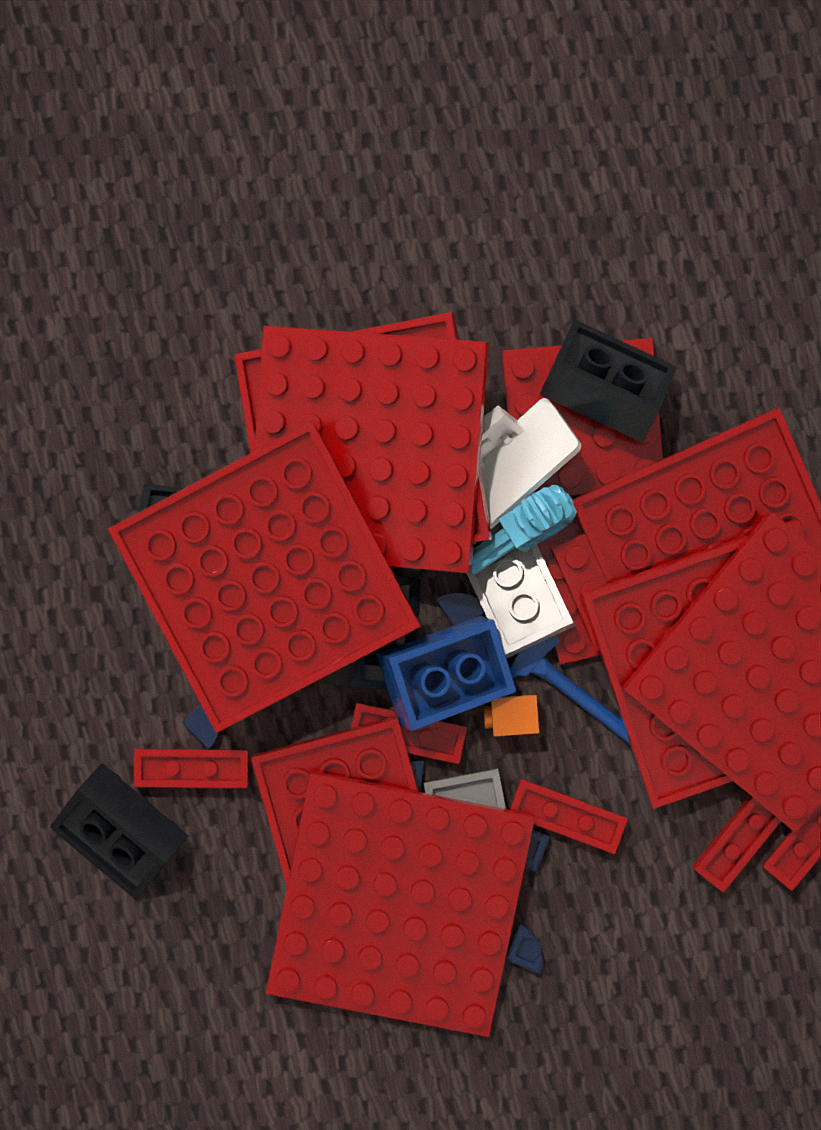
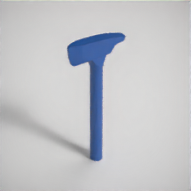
M556 635L517 654L509 668L512 679L518 675L527 676L529 673L544 678L630 745L622 719L554 668L545 657L553 647L559 644V639Z

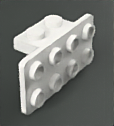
M547 398L539 400L518 420L500 406H496L483 418L480 467L491 529L500 522L498 519L509 513L522 500L530 496L581 449V442L554 404Z

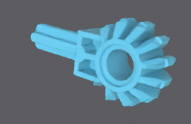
M551 485L548 488L543 487L522 500L513 510L498 519L503 529L492 536L493 540L484 541L473 549L471 574H477L515 547L527 552L540 542L564 530L573 521L577 513L570 495L566 494L563 488L558 485Z

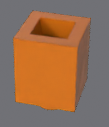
M535 694L501 697L491 701V706H483L485 729L492 728L493 736L539 733L537 695Z

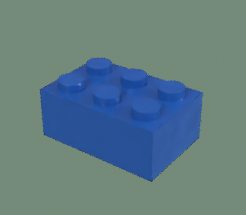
M483 616L472 618L377 654L400 726L411 731L516 692L495 621Z

